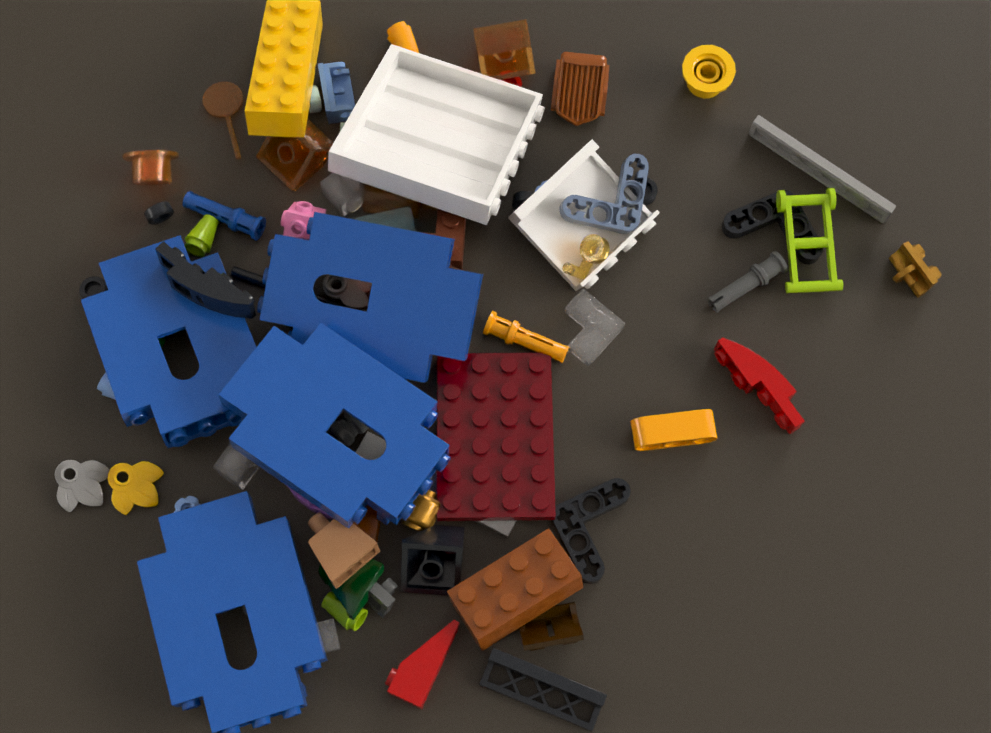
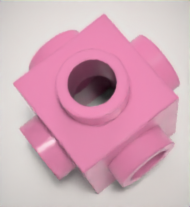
M306 201L294 202L282 214L281 226L284 227L283 235L309 239L310 234H307L309 218L314 216V212L326 214V209L314 207Z

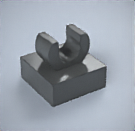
M390 578L381 586L376 582L368 592L369 600L366 604L383 618L391 610L395 602V598L392 595L395 593L394 590L398 585Z

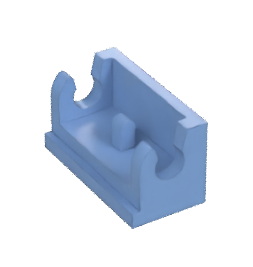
M345 62L318 64L328 124L347 121L355 107L349 68L344 69L346 68Z

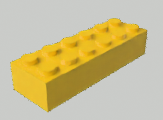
M320 0L266 1L245 106L248 135L305 137L323 26Z

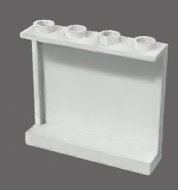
M593 139L508 217L575 291L583 286L586 289L590 288L599 279L596 274L602 268L605 271L611 268L618 261L615 256L621 250L626 253L637 243L634 237L640 232L646 234L656 224L653 219L660 213L658 210L651 213L643 204L639 226L628 234L571 223L561 217L559 213L560 204L570 195H580L615 203L619 177L595 152L599 146ZM628 187L624 189V196L627 200H636L637 197ZM574 202L567 206V208L571 209L572 215L577 211L587 212L589 207L587 205L584 210L577 209ZM596 207L593 210V217L597 221L603 222L606 220V212L604 209ZM627 207L626 214L620 218V220L624 221V226L627 227V225L632 223L631 220H628V212L632 208L635 209V207Z

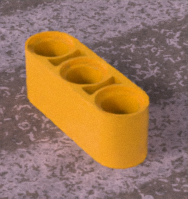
M711 409L643 416L630 421L636 451L697 445L717 440L714 416Z

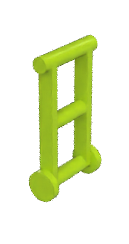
M827 188L826 194L787 196L784 190H778L776 194V207L779 213L784 212L790 282L785 283L786 293L843 291V280H837L831 210L836 208L835 189ZM822 205L825 237L794 238L791 206ZM826 248L829 280L798 282L795 249Z

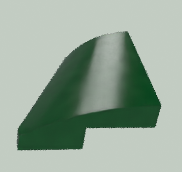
M371 559L337 589L332 585L321 564L318 574L323 582L329 585L335 599L339 600L347 610V616L354 620L369 600L368 592L384 572V564Z

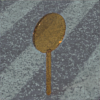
M218 82L211 85L205 91L203 105L209 114L215 117H225L236 159H241L230 116L241 108L243 94L240 88L231 82Z

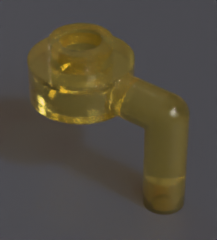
M597 234L586 236L580 244V255L583 258L580 266L578 267L567 262L562 267L563 272L578 279H585L593 264H599L607 258L610 250L608 241ZM599 247L598 252L595 254L596 248Z

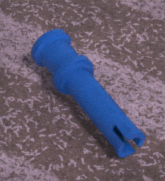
M192 191L187 192L184 196L182 204L184 208L203 215H211L218 221L227 224L228 228L233 232L241 231L246 233L255 241L264 232L266 226L265 217L259 216L257 218L245 213L243 208L232 209L195 194Z

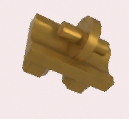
M908 241L903 243L889 257V260L898 271L893 280L896 283L904 280L917 298H919L938 282L942 274L936 266L931 265L928 267L922 260L925 257V251L920 244L911 245Z

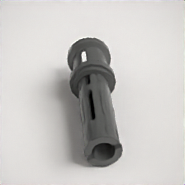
M777 251L770 253V257L760 264H753L747 274L714 295L709 296L707 302L710 307L714 305L712 310L718 313L721 309L755 287H765L769 284L770 279L780 273L785 274L788 272V266L783 257Z

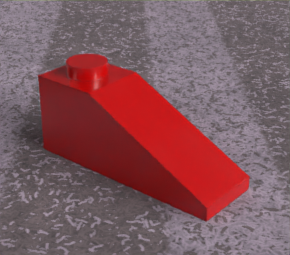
M453 620L403 660L398 669L392 668L385 682V685L389 686L387 692L422 709L459 630L460 622Z

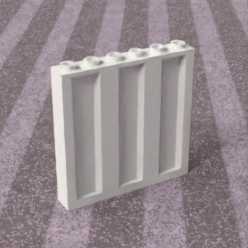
M391 44L329 150L328 171L487 225L491 215L496 216L501 204L500 196H506L510 185V180L508 179L510 176H515L519 166L518 157L523 159L528 146L526 140H532L536 129L535 121L540 122L545 109L544 106H541L543 94Z

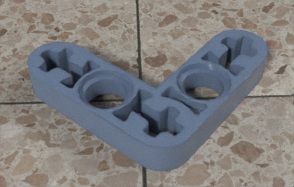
M632 154L623 161L615 203L580 195H570L560 204L559 213L561 217L571 223L621 234H628L639 226L649 170L647 159L641 154ZM635 161L637 162V167L641 168V170L635 173L634 180H629L633 175V168L629 167V165ZM626 187H632L636 190V200L630 201L625 198L624 189ZM574 202L575 208L584 210L589 205L587 212L577 211L574 215L571 214V209L567 208V206ZM600 207L605 210V221L599 222L593 217L594 208ZM627 207H635V209L632 208L628 212V220H631L632 223L627 225V227L624 226V221L620 220V218L626 214Z

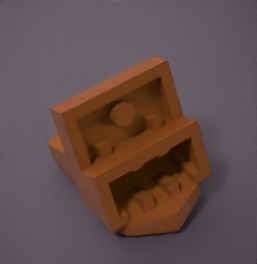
M563 52L561 59L556 61L551 111H556L560 117L575 126L593 121L599 116H604L610 66L607 65V58L602 55Z

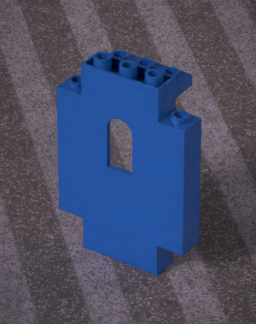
M314 212V216L309 218L307 224V234H310L309 239L275 234L274 239L270 240L268 245V256H271L269 268H265L262 279L266 287L264 296H260L257 306V312L261 313L260 320L292 326L293 331H289L288 335L302 345L318 325L322 323L402 378L423 383L428 381L433 355L462 361L467 359L483 274L449 268L455 239ZM329 274L372 283L367 311L319 301L313 290L315 281L320 276Z
M180 235L164 241L172 249L177 247L191 265L196 263L205 273L211 267L220 274L226 273L218 253L190 261ZM159 242L100 262L99 266L108 290L81 299V303L120 414L126 426L142 425L155 417L167 448L184 446L190 440L201 436H211L219 429L240 425L244 419L221 403L218 394L255 350L256 345L245 318L224 315L204 308L185 298L171 287L166 273L168 270L160 264L155 250L162 243ZM186 329L199 362V370L192 378L179 380L172 376L158 339Z
M322 323L318 325L303 345L273 326L218 394L221 403L244 419L228 438L231 447L348 529L353 522L358 524L363 519L368 510L365 507L366 505L377 511V519L385 525L390 521L397 525L401 518L407 520L416 506L413 504L414 500L419 494L424 496L433 484L431 480L436 470L442 472L451 458L448 456L450 445L424 428H430L438 417L436 412L437 401ZM343 410L384 438L386 450L381 457L374 460L364 459L326 433Z
M247 491L158 517L167 552L139 560L137 565L172 706L182 707V711L201 706L200 701L204 700L212 733H241L240 727L252 724L254 729L270 724V718L281 714L283 719L301 714L300 708L307 707L305 697L308 695L305 684L300 680L298 670L303 669L304 673L312 672L322 668L321 663L328 660L290 522L286 516L258 524L252 498ZM245 606L257 649V658L251 667L245 670H237L228 663L216 614Z

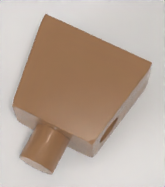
M321 512L315 514L308 521V526L315 532V535L309 539L308 543L336 589L380 552L377 542L354 524L348 529L335 519L329 522Z

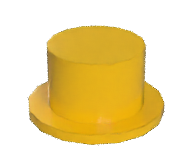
M701 45L693 48L685 56L682 64V75L687 83V87L692 94L703 99L712 98L726 90L732 84L736 73L735 62L731 55L723 48L714 45Z

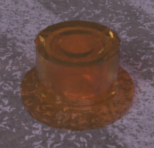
M145 150L124 153L122 158L125 161H131L132 182L134 185H164L172 183L171 160L178 159L179 153L166 150Z

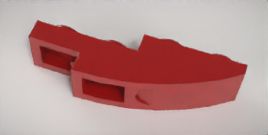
M726 338L719 339L714 348V354L717 361L722 366L726 365L729 369L734 384L739 389H743L746 394L757 389L758 398L774 412V419L781 429H786L789 434L799 429L805 421L790 402L797 391L774 366L752 350Z

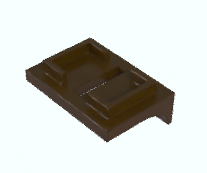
M575 602L555 605L519 628L524 651L540 650L548 646L567 645L584 640ZM551 624L554 636L549 637L546 625Z

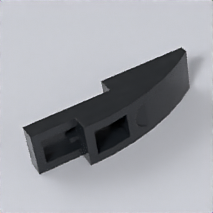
M164 241L155 248L160 264L168 270L166 273L171 287L182 296L204 308L224 315L253 319L256 316L255 300L252 295L245 289L240 291L234 286L233 280L226 273L220 274L213 267L205 273L196 263L191 265L177 247L172 249Z

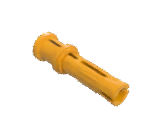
M491 312L483 331L484 335L492 334L504 339L508 345L514 342L537 353L551 356L552 359L563 363L569 346L520 327L519 321L514 320L511 322L497 316V312Z

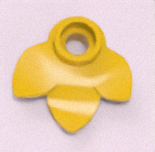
M141 461L133 466L127 463L114 465L109 470L107 477L108 483L113 489L111 497L113 506L124 515L131 511L134 504L142 507L157 506L158 493L153 482L163 476L164 472L162 469L146 461ZM120 472L128 474L129 478L124 483L117 480V475Z

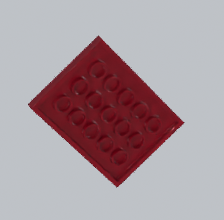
M468 353L465 361L437 356V437L450 445L448 456L451 457L442 472L437 470V500L441 505L437 512V521L555 520L551 356L543 353Z

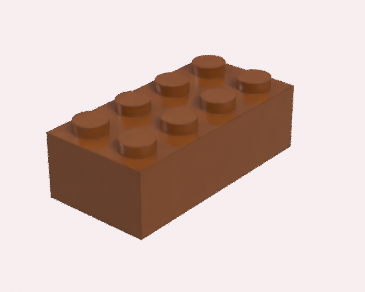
M548 528L449 589L447 593L452 605L481 651H484L581 590L583 582L582 575Z

